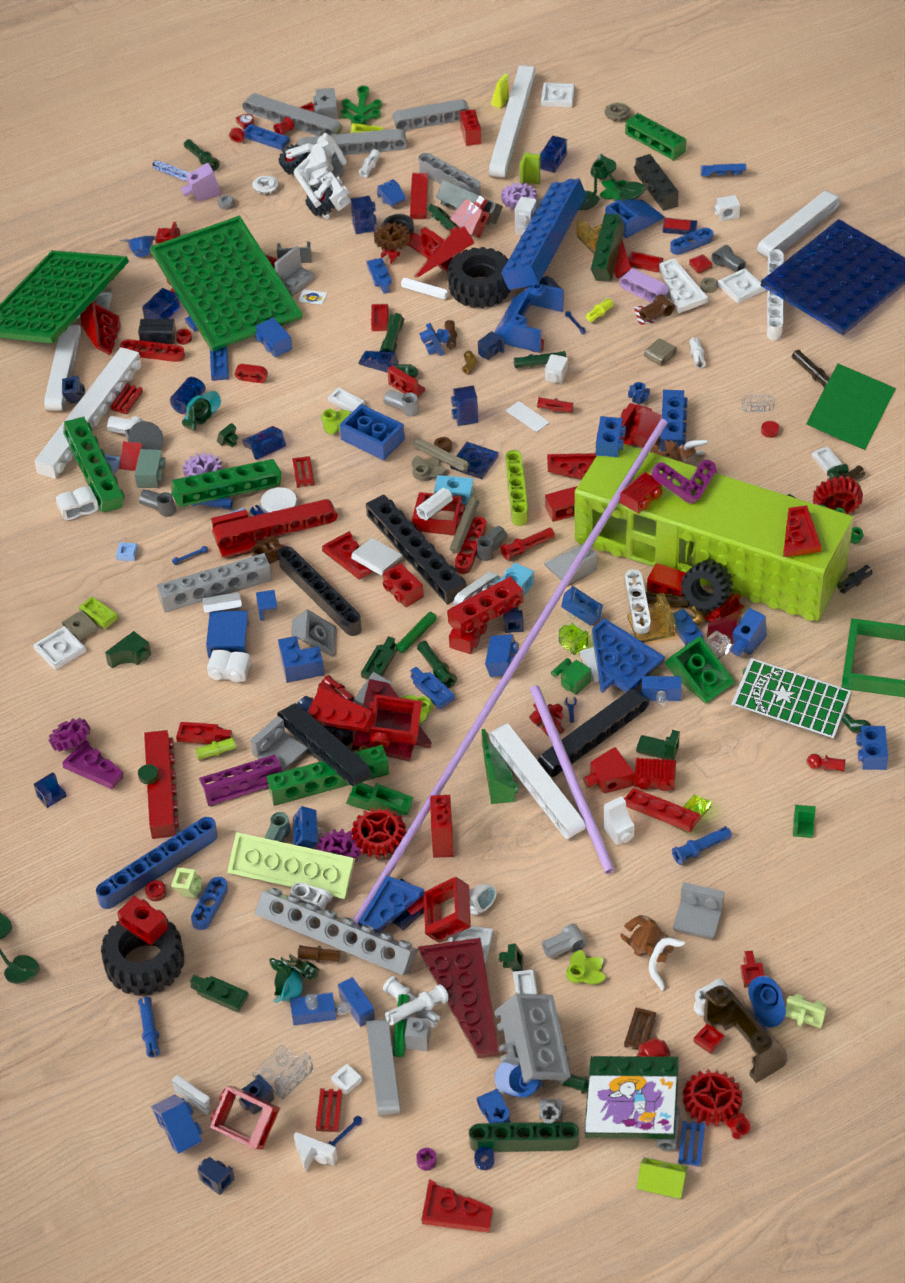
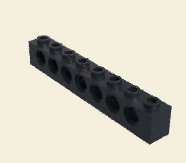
M385 494L366 503L367 517L447 605L452 603L455 596L467 586L465 579L456 573L454 567L445 561L444 556L435 550L433 544L425 539L422 532H418L413 522L408 521L404 513L398 510L391 499L389 500Z

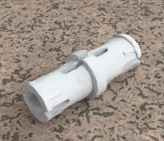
M373 149L370 155L365 158L363 166L359 170L361 177H368L370 171L375 168L376 162L381 156L378 150Z
M693 337L689 340L691 346L690 353L694 359L695 367L700 369L699 363L701 368L706 365L704 349L701 347L700 339L695 337L696 342H694Z

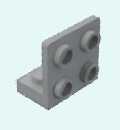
M298 246L289 250L275 262V271L291 296H294L314 279V273L301 267L300 248Z
M278 716L250 739L252 755L261 759L275 754L282 767V772L286 771L307 752L306 746L285 733L284 721Z
M683 882L681 902L673 930L714 939L724 905L725 891Z

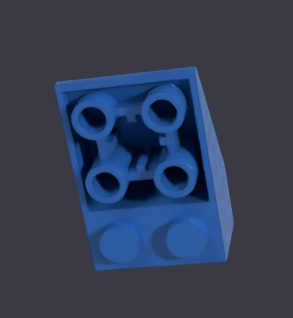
M617 200L605 206V214L621 215L625 224L623 233L625 238L664 218L661 213L644 200Z

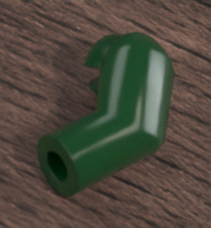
M395 364L397 369L402 370L411 377L415 378L418 375L417 368L412 364Z
M841 464L831 467L827 471V476H829V479H833L834 476L839 478L838 474L849 472L848 465Z
M845 714L841 718L842 722L853 733H860L861 726H871L869 721L854 720L849 714Z

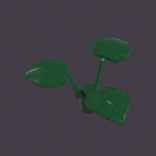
M600 154L590 170L591 176L594 177L593 193L592 191H585L587 195L579 210H588L599 202V196L596 195L598 178L604 180L609 176L621 191L619 197L622 200H634L647 189L645 185L634 181L627 182L621 187L611 175L617 167L616 162Z
M0 912V939H3L11 932L12 925L10 920ZM0 949V956L9 966L4 971V976L8 982L14 984L23 983L34 978L40 972L39 964L32 957L19 955L14 958L13 962H10Z

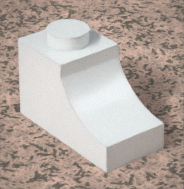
M622 796L604 804V830L616 846L627 843L634 838V824L629 817L626 801Z

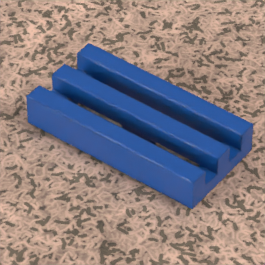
M683 1120L678 1164L701 1167L705 1123L698 1125L692 1121V1124ZM688 1129L691 1130L688 1159H683L686 1130ZM696 1130L700 1131L697 1160H692Z

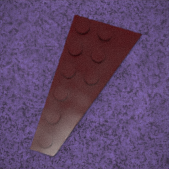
M481 937L418 946V952L436 984H440L446 989L448 994L447 1004L477 1058L498 1056L499 1049Z

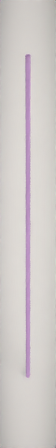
M661 419L430 795H440L619 503L620 492L632 482L667 424L665 419ZM430 795L354 917L355 924H358L386 876H390L429 813Z

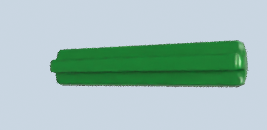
M431 611L428 612L396 644V650L404 653L437 620L436 614Z
M400 994L398 996L397 1008L410 1002V996ZM408 1017L395 1023L392 1053L397 1058H402L405 1055V1031Z

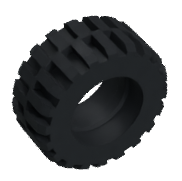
M474 247L471 250L466 249L462 251L461 254L458 253L448 266L450 294L457 302H461L464 306L469 305L471 308L492 307L496 303H501L511 292L501 274L509 259L500 251L496 252L492 248L486 249L485 247L477 249Z
M166 919L168 929L152 945L121 926L119 920L116 922V926L112 925L109 928L108 934H105L102 940L101 957L107 978L113 983V986L117 989L122 988V992L127 994L133 992L134 995L141 996V993L151 995L154 991L158 990L160 992L164 990L166 985L170 986L174 982V977H179L181 969L184 967L185 956L180 933L172 922ZM150 945L161 949L154 958L145 962H131L125 959L130 951L140 946Z

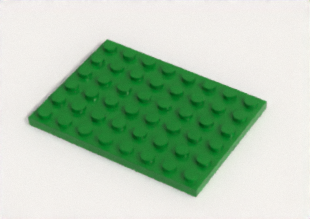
M240 215L150 247L151 254L212 352L255 336L256 325L274 318L283 326L303 317V313Z
M51 250L0 303V338L44 343L56 342L59 336L67 330L77 317L86 310L88 305L115 279L116 275L129 263L128 257Z

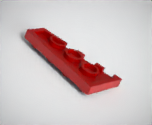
M319 687L307 711L322 726L362 732L369 731L376 717L371 710L322 687Z

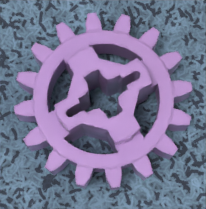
M521 182L517 185L515 183H512V186L506 185V188H503V192H501L502 204H505V207L510 206L511 210H513L521 196L536 199V189H532V185L527 186V183L522 185Z
M206 452L203 455L196 453V457L190 456V460H185L186 465H183L184 477L222 469L221 460H218V456L213 457L212 453L206 455Z

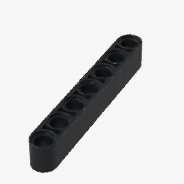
M284 546L278 551L280 568L346 634L350 636L359 635L362 631L360 614L292 547Z
M632 688L564 737L561 741L571 765L643 713L650 701L635 688ZM553 746L542 753L537 760L550 777H555L563 771Z
M293 703L278 711L277 716L283 719L284 727L352 787L371 777L368 765L298 704Z

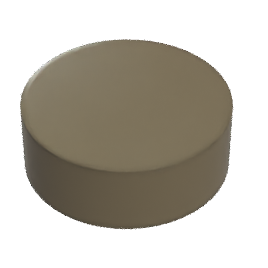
M711 277L702 279L701 290L705 293L715 292L717 290V280Z

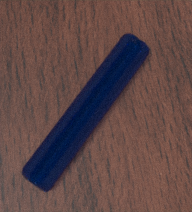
M155 160L152 163L153 169L187 181L186 176L191 173L159 160Z

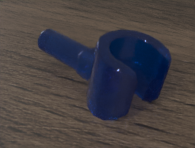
M566 697L564 705L568 708L570 723L575 722L574 706L577 703V698L573 697L574 704H569L567 701L568 697Z

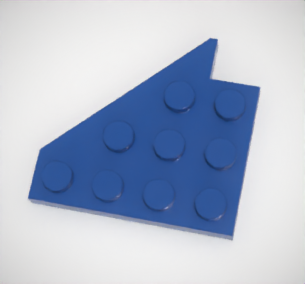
M605 618L592 628V640L600 692L602 693L613 684L625 692L636 688L642 682V676H649L664 662L665 656Z

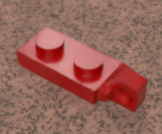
M180 722L176 740L177 742L212 744L213 741L219 742L230 739L233 735L232 730L223 729L218 724Z

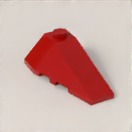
M458 225L450 230L451 233L446 236L414 274L415 278L420 277L474 244L465 226L459 227Z
M92 301L86 310L80 314L81 326L96 349L111 355L115 345L114 341L118 336L117 332L121 327L119 315Z

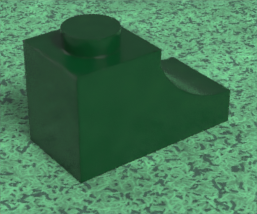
M133 631L108 649L105 655L107 664L114 668L124 663L138 665L148 659L151 655L149 642Z

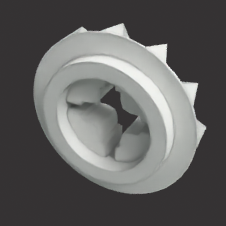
M269 175L260 176L253 181V189L258 194H271L272 191H276L278 180Z

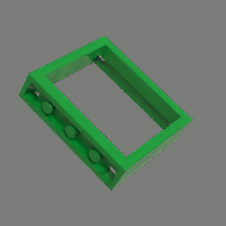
M851 618L841 688L905 697V680L851 673L857 635L905 641V625Z

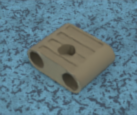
M659 338L645 350L644 357L662 366L676 354L677 347Z
M82 610L62 621V625L79 641L98 630L96 624Z

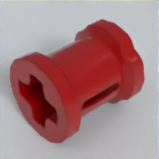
M286 117L281 123L275 124L273 129L276 133L284 135L287 131L294 129V123L289 117Z

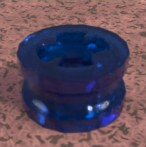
M487 1147L477 1149L474 1153L475 1166L484 1171L493 1167L495 1161L493 1151ZM484 1156H488L485 1162L481 1161Z

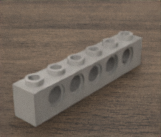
M259 554L158 584L159 600L166 613L203 602L202 598L229 594L272 581L271 570L265 554Z

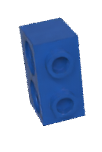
M600 416L596 438L597 456L618 457L619 450H623L624 439H621V437H625L626 426H623V418Z
M861 726L860 734L856 735V744L860 746L858 762H862V770H887L888 748L885 726Z

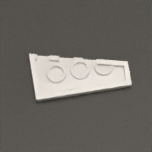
M674 258L659 264L660 272L678 313L708 303L706 294Z

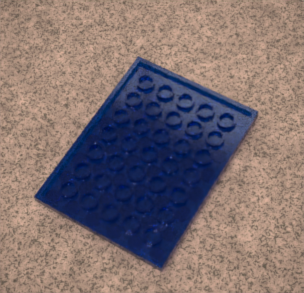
M838 219L762 279L760 286L844 336L905 285V257Z

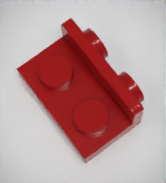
M393 365L388 368V383L390 386L404 394L414 393L417 397L425 392V387L418 384L414 377L407 375Z

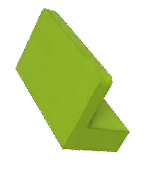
M525 152L520 162V182L522 185L524 183L539 184L541 181L540 155Z
M643 1157L640 1164L637 1189L681 1198L688 1166Z

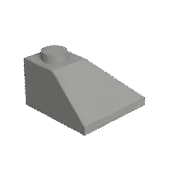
M584 544L570 547L545 562L544 566L562 581ZM591 548L568 586L597 570V554Z
M308 609L292 620L291 634L293 636H297L298 639L313 647L319 646L320 651L331 657L335 655V625Z

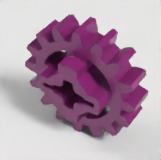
M79 717L75 720L72 718L70 722H62L58 725V729L52 730L53 734L49 735L50 739L48 741L54 751L58 750V752H61L63 749L67 751L70 747L74 749L82 744V740L87 739L86 736L90 734L91 728L85 719Z
M333 829L332 834L325 832L326 837H320V843L316 844L319 851L355 858V862L358 861V856H361L360 848L355 846L356 841H352L351 831L344 833V829H341L340 832Z

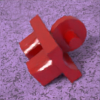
M534 704L535 710L529 718L536 726H539L543 721L536 704ZM548 704L547 707L557 731L562 734L565 729L556 718L563 719V707L560 704ZM544 725L541 729L549 737Z

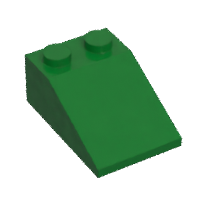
M701 636L677 651L665 662L674 676H681V683L705 704L735 683L734 679Z

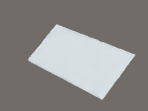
M520 401L505 410L535 432L550 423Z

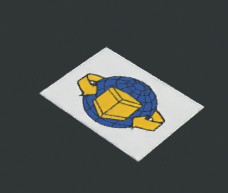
M303 289L298 302L322 305L327 293Z

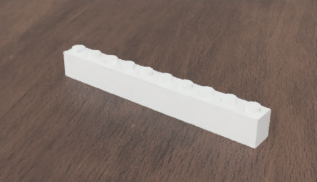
M120 347L65 421L85 417L93 430L103 415L107 413L109 407L125 385L132 380L133 375L140 369L141 360L139 352ZM64 422L34 460L38 474L56 479L63 472L67 463L72 460L73 452L63 434Z

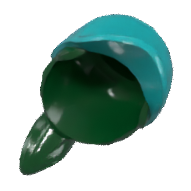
M210 391L204 395L193 397L187 405V415L182 420V425L187 429L195 431L197 429L196 425L204 424L211 418L221 405V398L218 392Z
M269 959L272 969L277 971L274 981L276 989L274 995L277 997L273 1002H290V998L299 997L304 992L303 979L294 968L284 965L281 960Z

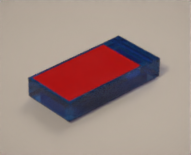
M665 218L663 233L689 234L697 230L698 221Z

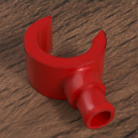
M385 249L381 252V258L388 255L391 264L400 256V252H396L394 249L388 252V249Z

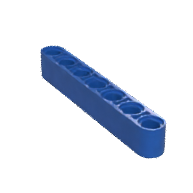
M211 817L199 819L101 882L96 887L100 907L110 909L145 887L149 882L156 880L213 843L218 837L215 820Z

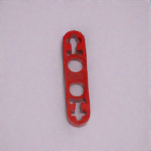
M126 339L120 343L122 348L139 352L140 358L180 362L185 359L184 348L179 345ZM143 348H148L146 351H141ZM164 350L163 353H157V351Z
M477 516L473 518L461 551L457 553L455 570L459 574H467L472 569L477 556V540L471 541L469 538L472 536L480 538L485 535L486 520L483 517ZM465 550H472V551H473V552L470 553V554L464 553Z

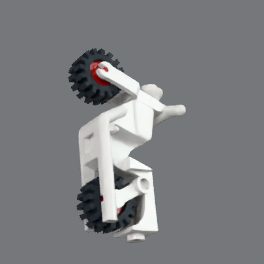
M324 133L319 137L315 145L307 143L302 146L298 144L294 146V144H291L290 148L287 146L286 150H282L283 154H279V164L287 174L295 175L307 193L306 205L315 216L319 215L327 220L329 218L327 212H332L331 208L334 209L336 207L339 211L351 203L347 196L350 194L345 185L341 187L343 185L341 179L338 176L335 178L332 174L333 166L329 156L336 153L343 166L347 164V161L334 138L328 133Z

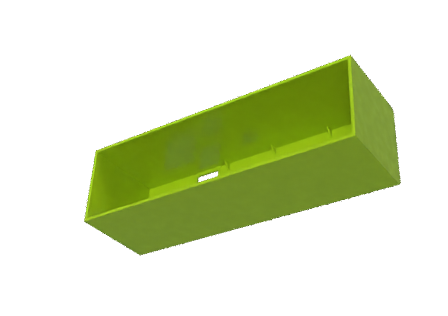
M623 444V450H619L618 457L597 456L575 490V541L578 544L586 542L642 449ZM649 452L632 482L644 471L651 475L653 467L659 462L669 465L688 480H690L697 467ZM714 473L702 496L693 504L687 503L663 485V492L660 498L654 499L646 510H642L639 514L619 501L592 545L597 551L604 550L610 552L615 557L622 556L653 567L658 563L687 572L696 563L703 560L708 562L715 560V564L720 562L722 564L721 567H726L728 569L727 573H731L732 578L730 581H733V586L731 587L733 589L732 594L738 593L740 597L749 598L754 603L761 602L767 604L772 609L779 608L785 610L790 615L797 614L803 616L808 621L815 620L819 622L837 588V584L841 581L847 569L853 516ZM695 478L699 485H703L699 478ZM673 479V483L676 486H680V483ZM694 489L691 491V495H692V496H693V493L696 491V490H694ZM807 505L821 544V552L783 557L788 508ZM700 578L701 585L713 586L707 579Z

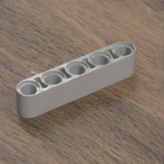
M459 99L398 110L394 112L393 120L397 129L406 131L460 121V111L470 109L465 100Z
M430 153L419 155L420 173H428V178L439 184H442L443 180L477 195H481L480 181Z
M386 1019L366 1021L378 1116L400 1113L389 1023Z

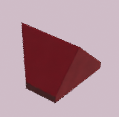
M739 610L708 624L707 638L709 640L734 644L733 631L742 619V611Z

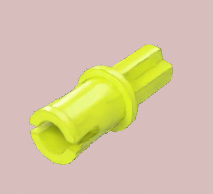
M606 298L600 304H596L594 309L585 316L588 322H593L596 318L604 316L605 312L614 306L613 301L610 298Z

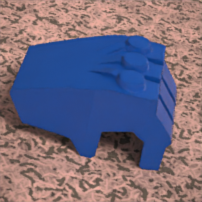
M394 179L390 180L389 183L385 182L379 185L377 188L378 198L382 196L383 203H387L391 207L406 200L400 185Z

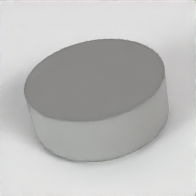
M223 195L218 199L220 209L229 210L235 205L234 198L230 195Z

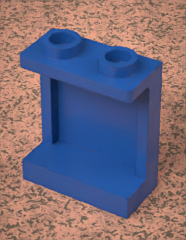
M247 611L209 612L206 642L208 658L211 657L213 650L247 653L246 634L247 626H249Z

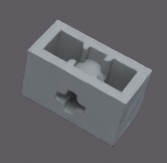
M334 88L316 89V96H313L315 113L338 119Z

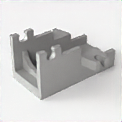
M516 993L495 1010L496 1018L501 1017V1022L497 1025L498 1031H504L506 1041L505 1044L499 1047V1052H507V1054L501 1057V1062L520 1065L524 1083L536 1079L557 1080L558 1084H562L570 1078L567 1063L569 1056L566 1057L565 1053L567 1046L563 1044L553 995Z

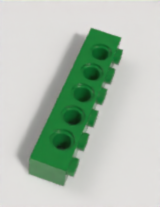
M85 417L64 421L63 434L88 486H90L97 499L101 513L122 508V502L125 499L122 489H119L117 478L111 473L110 463L106 462L104 451L99 448L98 439L96 436H93L90 423H87Z
M274 459L174 479L172 480L171 494L177 505L183 507L280 486L282 472Z
M382 745L354 752L368 765L371 771V777L367 780L389 775L388 759ZM323 761L267 776L268 790L274 806L350 785Z

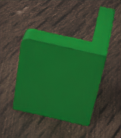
M795 805L793 837L813 838L816 806Z

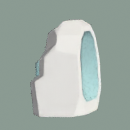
M481 884L473 889H469L470 914L478 915L486 911L493 904L497 895L494 886Z

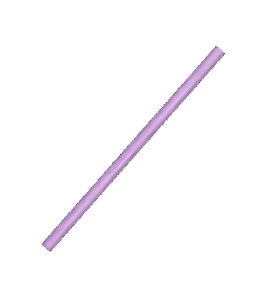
M538 685L530 688L535 704L605 874H610L615 869L540 687Z

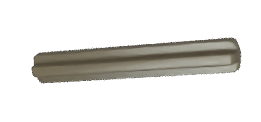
M420 438L414 440L413 446L461 471L468 470L469 463Z
M476 497L469 498L450 546L453 554L460 553L479 505V500Z

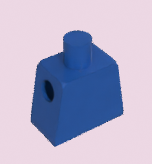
M751 608L746 611L733 631L734 645L730 651L734 655L740 656L742 652L748 655L752 654L766 638V616Z

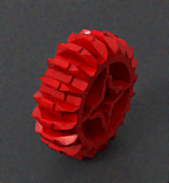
M843 475L840 478L835 476L833 479L827 478L826 482L821 481V485L816 486V490L813 491V504L824 505L831 510L842 508L847 515L855 513V509H859V505L862 504L863 500L861 486L855 479H851L849 476L846 478Z
M379 806L378 810H374L371 807L370 812L364 810L363 816L358 815L357 821L353 822V828L351 829L352 841H356L355 846L360 848L362 855L367 853L369 859L373 855L376 856L377 860L381 855L386 859L388 853L394 854L404 838L406 825L402 817L397 816L396 811L390 813L388 807L385 811L382 810L381 806ZM390 827H392L395 830L393 836L390 835ZM365 829L369 833L367 839L362 835Z
M709 1068L706 1074L702 1071L698 1072V1076L692 1074L690 1081L686 1082L683 1089L682 1100L683 1105H685V1111L690 1113L691 1119L697 1118L698 1124L705 1121L707 1127L710 1123H714L716 1128L719 1122L726 1125L728 1119H733L740 1112L743 1102L742 1090H740L739 1083H735L734 1076L727 1078V1072L719 1074L718 1069L715 1073H711Z

